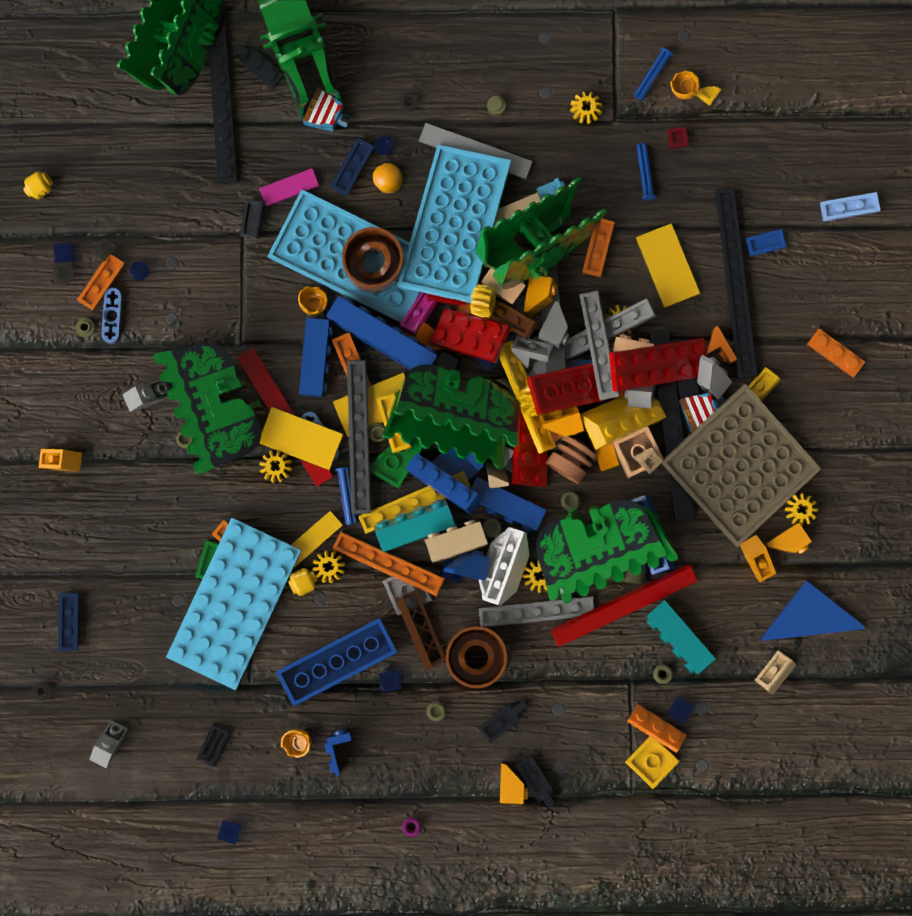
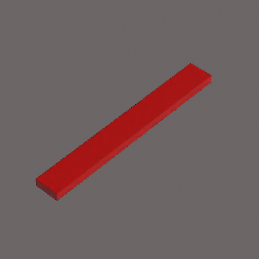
M254 348L238 356V361L269 411L273 407L295 416ZM300 459L317 487L333 478L328 469Z
M688 564L550 629L557 646L560 647L696 583L697 580L693 569Z

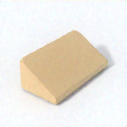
M486 462L489 488L508 486L506 470L498 469L494 464Z
M778 650L755 681L773 695L795 668L796 664Z

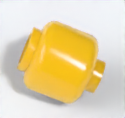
M37 171L25 179V187L23 189L28 197L32 196L35 199H41L51 192L53 182L46 172Z
M307 568L291 573L290 580H288L293 593H297L299 596L315 590V582H317L314 572H309Z

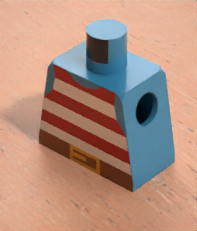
M317 88L303 118V123L307 126L333 132L337 124L347 128L351 117L342 114L344 105L340 101Z
M706 393L683 398L678 401L690 432L692 433L725 402L723 396L719 400H713L711 394Z

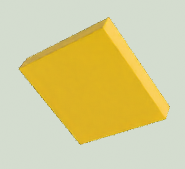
M651 736L625 761L652 789L680 762L662 743Z

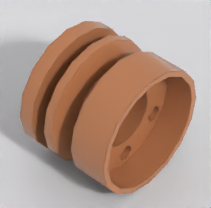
M563 436L561 441L567 446L559 443L557 445L558 449L563 453L560 455L553 452L546 464L572 482L580 484L586 475L585 471L580 468L581 465L590 468L592 464L586 458L595 461L597 456L582 442Z

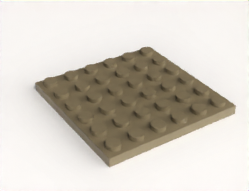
M743 384L661 462L664 468L736 547H739L741 543L821 470L817 463L746 384Z

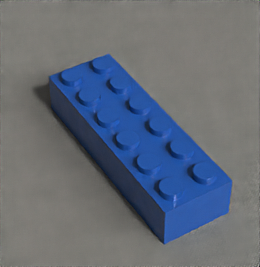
M338 296L326 315L327 319L337 327L350 333L409 370L419 365L429 364L435 366L438 360L434 349L427 345L425 348L422 347L419 343L420 341L412 336L407 338L404 336L403 331L396 326L392 328L387 326V321L381 317H372L369 310L362 306L360 308L356 307L353 304L354 302L346 296L343 298Z
M381 618L276 671L292 705L296 706L393 656L398 651Z

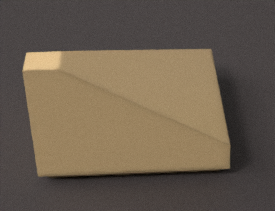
M652 447L634 457L649 474L663 461Z

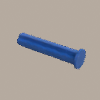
M660 48L661 53L634 94L636 99L643 101L669 58L674 56L666 48Z
M640 143L637 145L644 194L642 200L648 201L656 199L657 195H654L647 144Z
M350 467L335 469V471H338L346 525L357 523L356 514L351 513Z

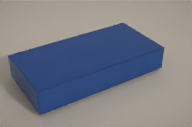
M782 229L745 238L749 257L787 247Z

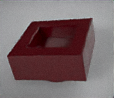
M686 127L667 129L669 150L689 146Z

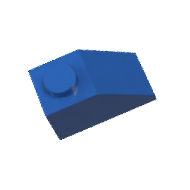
M473 550L472 554L464 553L446 566L444 572L486 581L490 558L484 557L483 552Z

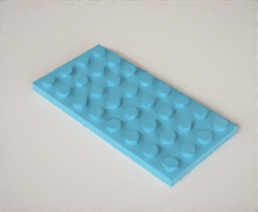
M437 145L398 282L399 287L471 303L473 290L479 283L484 265L477 257L475 250L482 229L487 226L492 228L495 225L512 163L511 160Z
M301 189L267 256L269 259L399 323L402 322L420 294L419 291L399 287V280L390 289L379 293H369L355 287L346 276L342 263V252L345 243L350 236L361 229L380 227ZM394 235L401 245L405 261L410 242ZM370 251L363 257L362 266L368 273L378 272L384 266L385 258L380 252Z
M231 518L166 658L236 690L302 550L235 518Z

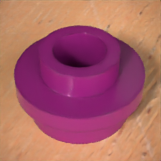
M409 817L404 820L402 830L409 837L417 836L421 831V823L417 818ZM410 823L415 824V829L412 831L408 829Z

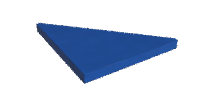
M805 581L760 639L764 641L861 630L865 626L808 581Z

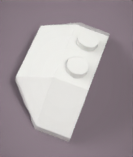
M508 527L505 532L491 542L486 557L490 558L486 581L479 580L483 600L499 606L517 592L529 558L526 532Z

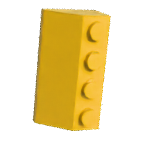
M625 395L580 414L581 420L596 450L666 418L656 398H653L651 408L629 407L628 399H625Z

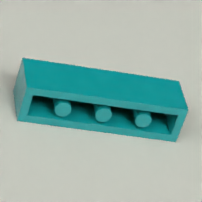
M445 499L443 501L436 500L427 507H417L408 514L400 513L391 520H381L374 526L381 549L385 552L432 533L455 526Z
M665 600L646 615L648 618L646 622L653 630L655 628L661 633L659 637L665 644L670 643L674 648L672 652L678 659L682 657L685 660L686 664L684 666L691 674L693 672L699 674L715 660L714 656Z

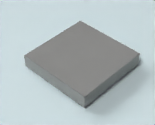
M389 577L382 580L397 616L401 615V611L395 598L417 589L423 605L433 601L430 593L399 579ZM413 595L405 598L406 605L415 609L418 602L416 596Z

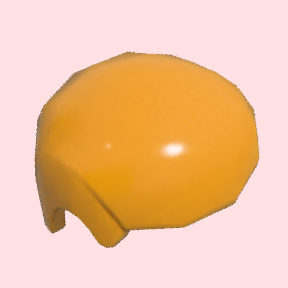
M683 71L675 74L672 81H670L672 92L678 98L686 100L691 99L697 94L700 88V81L693 72Z
M383 163L374 170L373 182L382 193H394L403 184V176L394 164Z
M306 286L300 291L298 296L299 306L306 314L319 315L327 308V295L319 287Z
M299 728L291 729L282 736L281 747L285 749L289 756L300 758L311 750L312 740L305 730Z

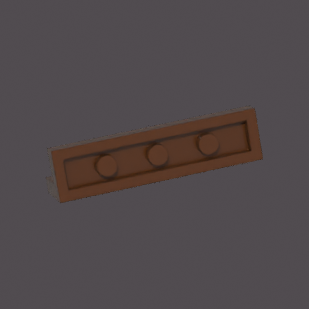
M496 298L493 313L489 316L501 324L508 325L513 332L527 340L535 328L541 330L543 326Z
M417 589L396 597V602L425 671L432 669V666L446 661ZM415 595L418 601L415 609L408 607L404 599ZM415 613L424 615L425 621L422 627L414 624L413 618ZM423 630L432 634L430 644L422 642L420 637ZM430 649L438 650L441 658L430 662L428 657Z

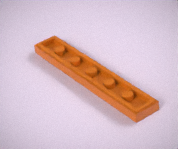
M341 531L332 548L334 551L436 597L445 581V578L392 554L383 552L381 549Z

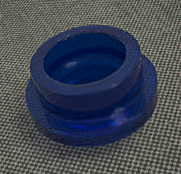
M380 136L375 140L374 148L378 154L387 155L393 149V142L387 136Z
M137 261L130 267V275L135 280H144L149 274V268L144 262Z

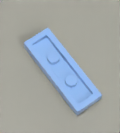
M877 192L820 202L823 222L881 211Z

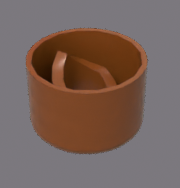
M368 227L355 232L345 243L342 252V263L346 276L355 287L369 293L383 292L394 286L400 279L404 265L402 248L395 236L384 229ZM370 251L380 252L385 258L384 266L375 273H368L362 266L363 257Z
M479 626L468 627L458 632L449 642L446 650V664L452 677L460 684L470 688H483L496 682L503 674L507 664V651L502 639L492 630ZM474 645L483 647L488 653L487 664L480 669L470 668L464 659L466 650Z

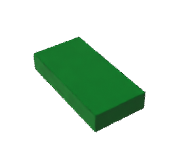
M206 540L195 577L203 579L219 545L218 543Z

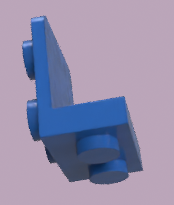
M453 448L447 454L441 453L432 461V464L450 476L464 471L468 481L484 468L483 464L476 462L475 456L472 453L468 454L467 458L461 459Z
M346 729L335 731L334 735L329 736L327 742L324 743L326 753L330 754L332 759L329 762L331 773H335L336 777L342 773L335 744L353 739L352 732H347Z

